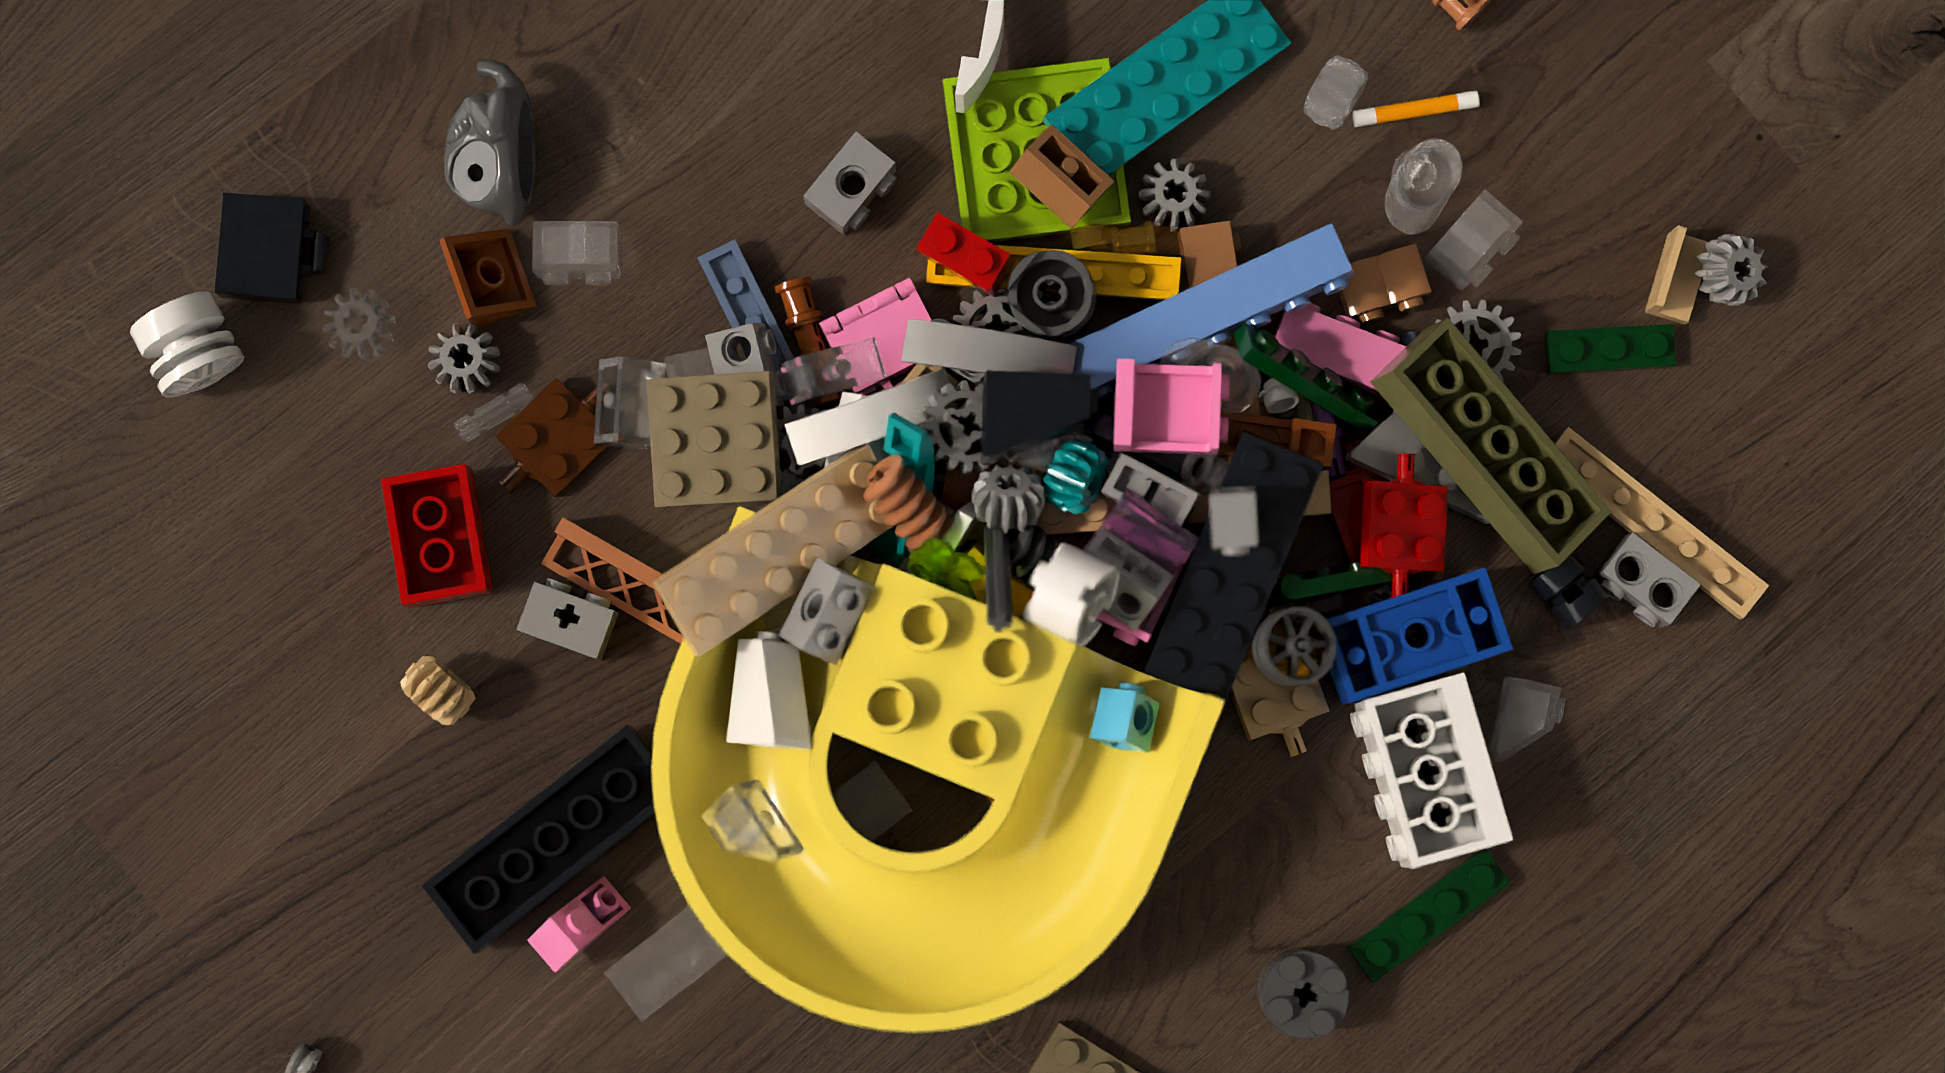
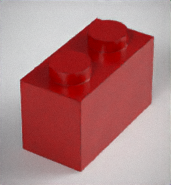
M938 212L916 247V250L925 258L992 297H995L1015 263L1011 254Z

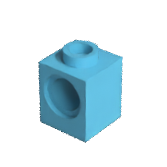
M1120 683L1119 689L1101 687L1090 738L1114 749L1149 753L1160 702L1144 695L1145 689L1137 685Z

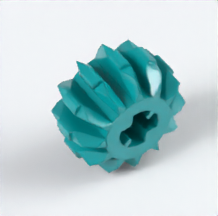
M1067 440L1062 445L1061 450L1055 452L1052 463L1048 464L1049 470L1044 477L1046 484L1043 488L1047 502L1066 513L1071 512L1077 515L1080 512L1085 513L1088 511L1091 503L1097 502V496L1103 489L1104 480L1108 477L1106 469L1109 461L1105 457V452L1086 441Z

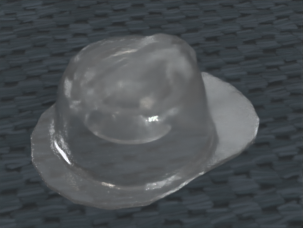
M1441 138L1426 139L1403 151L1397 157L1392 167L1391 181L1385 193L1384 208L1388 221L1396 230L1405 234H1419L1429 229L1439 217L1449 197L1456 189L1462 174L1463 164L1460 153L1452 143Z
M1188 338L1171 345L1160 359V365L1212 366L1213 363H1222L1221 374L1230 375L1229 401L1220 400V412L1231 414L1245 410L1253 404L1260 392L1261 378L1258 369L1243 361L1239 350L1232 345L1218 344L1205 339Z

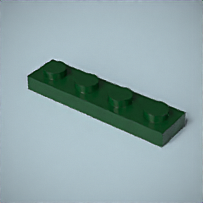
M1244 322L1234 333L1240 357L1243 361L1366 434L1379 423L1372 406L1374 401L1363 388L1359 386L1353 388L1344 383L1330 368L1324 367L1321 369L1314 365L1303 352L1296 348L1290 350L1281 345L1265 329L1258 331Z
M1486 848L1480 849L1346 948L1370 982L1374 983L1511 882Z

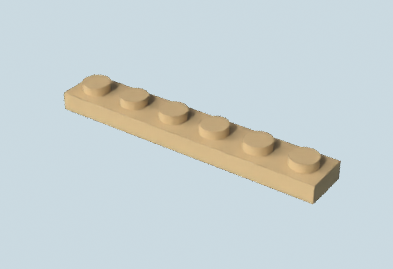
M1569 427L1566 428L1554 444L1612 511L1608 516L1629 533L1634 532L1699 582L1701 590L1739 620L1744 619L1769 585Z

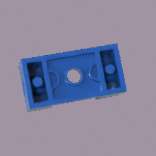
M1486 568L1327 619L1336 637V655L1329 671L1340 704H1349L1513 650ZM1412 623L1421 624L1427 630L1428 639L1421 648H1413L1405 640V631Z

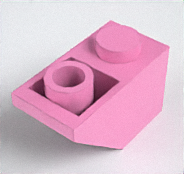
M603 876L551 916L527 941L556 973L626 914L631 907L606 877Z

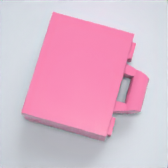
M910 277L895 284L894 287L891 286L837 313L836 316L833 315L819 323L854 394L866 396L876 391V388L879 386L884 390L894 387L890 382L892 379L912 370L917 365L901 362L908 319L930 321L931 318Z

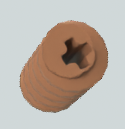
M900 455L888 456L871 469L866 479L869 486L866 488L863 496L866 501L878 499L874 505L877 513L888 511L884 519L887 525L893 526L899 523L895 529V534L899 538L908 536L905 542L908 549L914 550L922 545H927L940 538L950 528L954 520L952 515L946 514V509L941 503L936 502L933 493L925 490L924 483L921 479L915 478V473L909 466L904 465V460Z

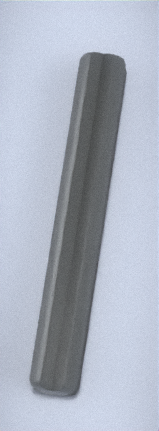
M983 522L987 624L993 626L995 632H1002L1003 628H1010L1013 624L1009 530L1006 534L1003 528L1000 527L989 530L987 522Z

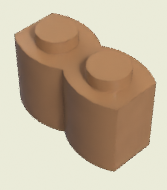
M1416 244L1352 262L1351 266L1356 276L1348 279L1350 285L1339 291L1346 316L1352 319L1358 318L1361 325L1383 318V310L1398 306L1400 312H1405L1424 305L1423 298L1431 293Z

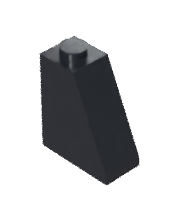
M986 370L983 379L981 465H991L1085 428L1090 415H1096L1098 390L1090 388L1091 375Z

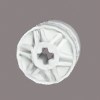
M208 291L188 294L169 301L150 311L131 326L130 334L142 357L146 359L159 358L151 366L150 373L152 377L161 379L158 383V388L162 396L166 398L185 395L216 383L235 370L245 358L238 346H231L235 338L230 331L214 332L223 324L225 318L213 295Z

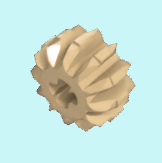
M422 656L416 663H413L400 681L405 695L420 707L423 712H426L443 725H453L459 718H463L469 711V706L475 700L470 686L456 675L452 669H449L441 661L439 662L431 656Z

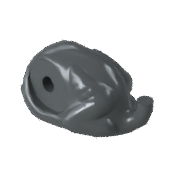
M480 59L477 63L478 75L480 77L496 79L497 87L466 97L455 111L448 125L445 140V178L451 190L462 202L475 210L503 216L506 224L515 226L520 224L528 209L535 185L536 153L532 103L523 82L507 64L492 59Z

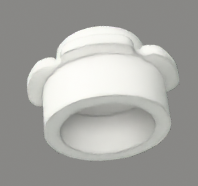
M1274 378L1265 382L1263 385L1264 390L1258 395L1259 401L1264 402L1266 410L1273 414L1286 412L1299 403L1297 392Z

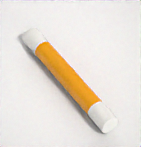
M1470 91L1353 111V122L1355 127L1476 108L1479 107V96L1477 91Z

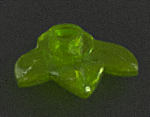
M938 538L926 539L921 547L910 552V561L907 566L913 576L932 584L937 583L942 588L972 600L977 599L969 581L982 578L985 572L983 567L973 557L965 553L954 552L949 542Z

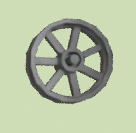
M1307 607L1281 609L1267 615L1257 626L1252 639L1253 658L1258 670L1269 681L1281 686L1310 684L1321 679L1332 667L1336 655V637L1330 623L1319 612ZM1289 615H1297L1304 618L1296 635ZM1278 620L1281 622L1285 634L1284 638L1270 633L1272 626ZM1311 626L1314 628L1319 641H1311L1307 636ZM1268 641L1276 644L1277 653L1272 657L1269 655ZM1312 648L1320 649L1317 663L1308 655ZM1299 658L1311 672L1303 678L1296 679ZM1282 659H1288L1286 676L1274 666Z

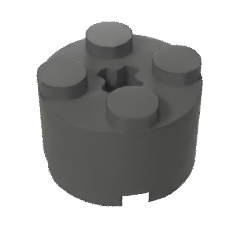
M1047 250L1028 255L1015 267L1009 279L1008 300L1012 314L1023 327L1042 338L1061 340L1078 333L1092 318L1097 304L1098 293L1091 274L1077 258L1064 251ZM1061 286L1058 292L1062 297L1058 303L1050 301L1047 305L1044 304L1047 300L1046 295L1043 293L1047 287L1054 290Z
M1293 948L1278 954L1264 965L1257 980L1256 995L1265 1017L1282 1032L1296 1038L1309 1039L1329 1034L1342 1020L1348 1006L1349 989L1345 974L1332 960L1310 949ZM1305 982H1307L1306 988L1312 991L1310 998H1303L1301 1004H1299V998L1293 995L1295 987L1303 988Z

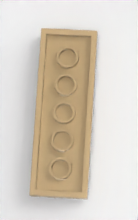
M869 444L853 448L652 582L693 655L701 657L800 590L816 558L832 565H837L893 527L887 525L884 520L888 511L884 513H877L875 511L874 505L878 499L866 501L863 496L866 488L869 486L866 481L867 475L878 463Z

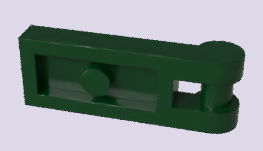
M1360 562L1347 565L1348 572L1339 574L1334 573L1333 567L1308 572L1309 579L1302 580L1296 574H1288L1276 579L1268 601L1274 605H1281L1372 588L1391 582V573H1387L1380 568L1360 567Z

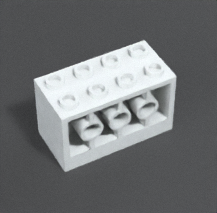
M1464 673L1354 703L1356 712L1350 713L1351 723L1356 737L1364 738L1368 753L1362 754V760L1368 778H1375L1380 794L1374 795V802L1380 820L1386 819L1389 824L1391 836L1386 837V843L1393 862L1398 860L1403 868H1417L1513 840ZM1409 721L1412 726H1417L1419 734L1415 736V742L1412 738H1407L1405 734ZM1421 763L1424 767H1429L1430 769L1427 783L1423 779H1419L1417 775ZM1433 805L1442 810L1439 824L1430 819L1429 814L1433 811Z

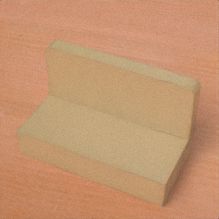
M1678 225L1667 235L1645 313L1685 325L1689 322L1702 278L1694 274L1702 268V264L1696 256L1706 253L1705 243L1707 241L1685 235L1687 227Z

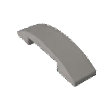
M908 319L901 362L937 368L945 367L985 374L986 370L1072 374L1077 346L988 329Z

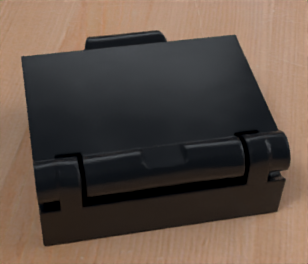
M223 193L214 291L217 296L230 300L301 304V298L304 299L305 287L303 276L326 271L329 246L328 236L307 228V224H310L311 206H309L305 199ZM306 239L312 240L310 265H304Z

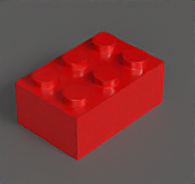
M466 464L381 478L401 605L415 608L493 594L473 469Z

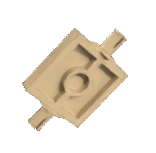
M1251 640L1230 690L1247 739L1250 741L1266 734L1282 733L1290 757L1307 752L1298 727L1302 726L1308 719L1330 711L1319 681L1316 680L1310 684L1298 686H1281L1269 681L1258 670L1253 658ZM1268 641L1269 655L1272 657L1277 653L1276 644ZM1299 658L1296 679L1303 678L1311 672ZM1282 659L1274 666L1283 675H1287L1288 659Z

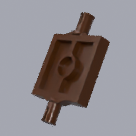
M555 378L495 436L511 452L516 463L498 482L504 487L516 476L505 487L511 494L529 476L541 482L554 497L559 495L616 439L601 424L598 414L595 412L614 394L607 389L596 399L607 388L603 382H600L583 399L571 393Z

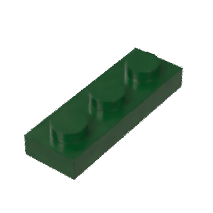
M1673 324L1557 330L1545 333L1547 375L1665 369L1676 366Z

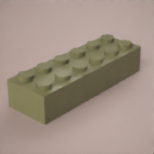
M1448 317L1424 329L1370 381L1533 574L1558 567L1612 512Z

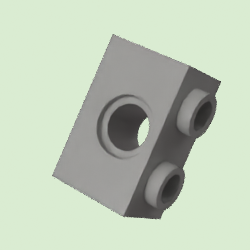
M855 132L804 194L805 205L843 235H845L850 227L857 230L869 216L871 210L867 206L875 196L878 195L883 198L895 184L897 178L893 174L896 172V164L858 132ZM850 177L860 178L865 183V187L857 195L846 194L841 189L846 179Z
M816 558L779 636L802 651L837 665L875 587L848 571Z

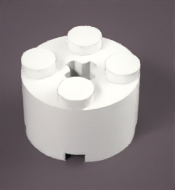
M1063 542L1056 550L1050 563L1042 561L1037 566L1031 580V584L1037 588L1033 598L1026 606L1023 616L1024 620L1078 646L1086 645L1102 625V623L1095 620L1102 608L1109 611L1117 593L1120 577L1119 571L1115 570L1116 567Z

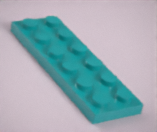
M1208 0L1048 113L1042 121L1047 128L1050 124L1057 128L1109 176L1288 48L1291 42L1260 0Z

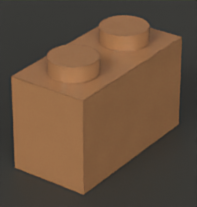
M1052 124L1025 150L1009 172L1071 229L1098 202L1114 182L1113 179Z

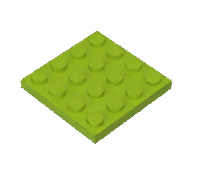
M1109 58L994 72L981 95L965 113L956 112L955 92L958 77L943 79L962 227L993 243L1131 224L1123 166L1109 175L1114 182L1072 229L1009 173L1025 150L1047 129L1042 119L1110 70Z

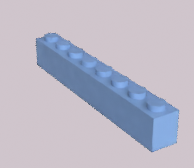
M1331 223L1068 344L1077 346L1072 374L1091 375L1090 388L1097 389L1098 401L1116 392L1114 386H1116L1117 359H1134V364L1162 365L1168 362L1169 365H1179L1193 357L1191 351L1207 344L1208 348L1212 349L1227 343L1232 339L1230 333L1238 330L1244 322L1258 329L1271 322L1269 316L1282 309H1285L1287 313L1295 312L1311 303L1309 297L1325 291L1326 295H1331L1347 288L1350 285L1348 279L1355 277L1356 274Z

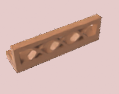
M562 517L554 531L558 535L541 564L592 594L612 601L611 604L682 644L684 637L669 627L665 612L668 609L663 604L658 591L652 583L663 574ZM566 540L581 548L585 565L566 569L554 562ZM588 552L601 559V561L590 563ZM610 564L617 568L622 586L603 590L597 587L592 569ZM587 571L589 581L576 575V573ZM624 573L638 581L627 584ZM647 585L654 589L658 607L640 611L633 607L629 590ZM623 591L626 602L620 600L612 594ZM660 612L663 624L648 615Z

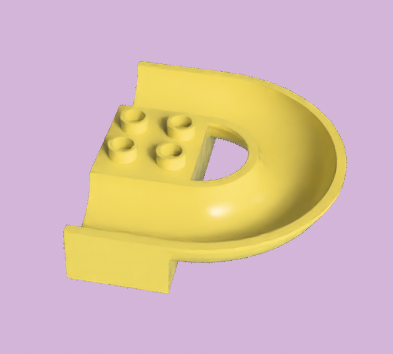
M739 506L729 531L754 515L755 512ZM851 555L835 566L852 573L875 588L837 665L798 648L811 739L810 750L760 747L727 742L738 639H755L756 632L779 634L797 599V592L701 657L693 655L685 639H683L661 697L654 731L652 754L655 812L660 837L673 874L687 902L704 928L723 950L751 976L780 996L812 1012L844 1023L878 1030L923 1032L950 1030L984 1023L1018 1011L1049 995L1077 976L1096 959L1125 927L1144 898L1160 865L1225 702L1209 694L1197 693L1134 670L1084 646L1070 643L1013 616V624L1010 628H1003L1002 632H995L993 626L987 624L985 604L885 564L872 563ZM781 639V642L791 644L787 640ZM1120 683L1137 685L1145 689L1144 695L1160 702L1149 753L1114 749L1090 738L1101 687L1119 689ZM833 734L993 798L994 802L984 819L974 830L948 847L927 853L915 854L900 853L882 848L857 833L844 819L833 800L827 775V757Z

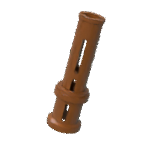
M810 276L781 283L775 286L774 289L776 294H780L788 317L785 325L786 328H789V331H794L805 371L811 385L815 406L818 407L841 400V395L821 335L819 323L822 322L821 318L823 316L821 311L815 308L809 288L812 280Z

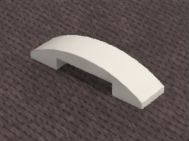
M986 0L988 1L979 58L966 56L961 58L955 92L956 112L965 113L975 103L995 69L1003 40L1004 0Z
M945 368L905 381L903 384L841 406L823 410L784 424L797 464H805L885 437L888 417L894 412L915 425L926 422L927 420L922 418L919 412L925 406H931L927 400L929 396L935 392L941 394L940 389L950 383ZM950 403L945 406V409H958L957 403Z

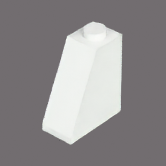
M756 632L755 639H738L727 742L760 747L810 750L811 739L799 650L793 644L781 642L782 637L777 633Z

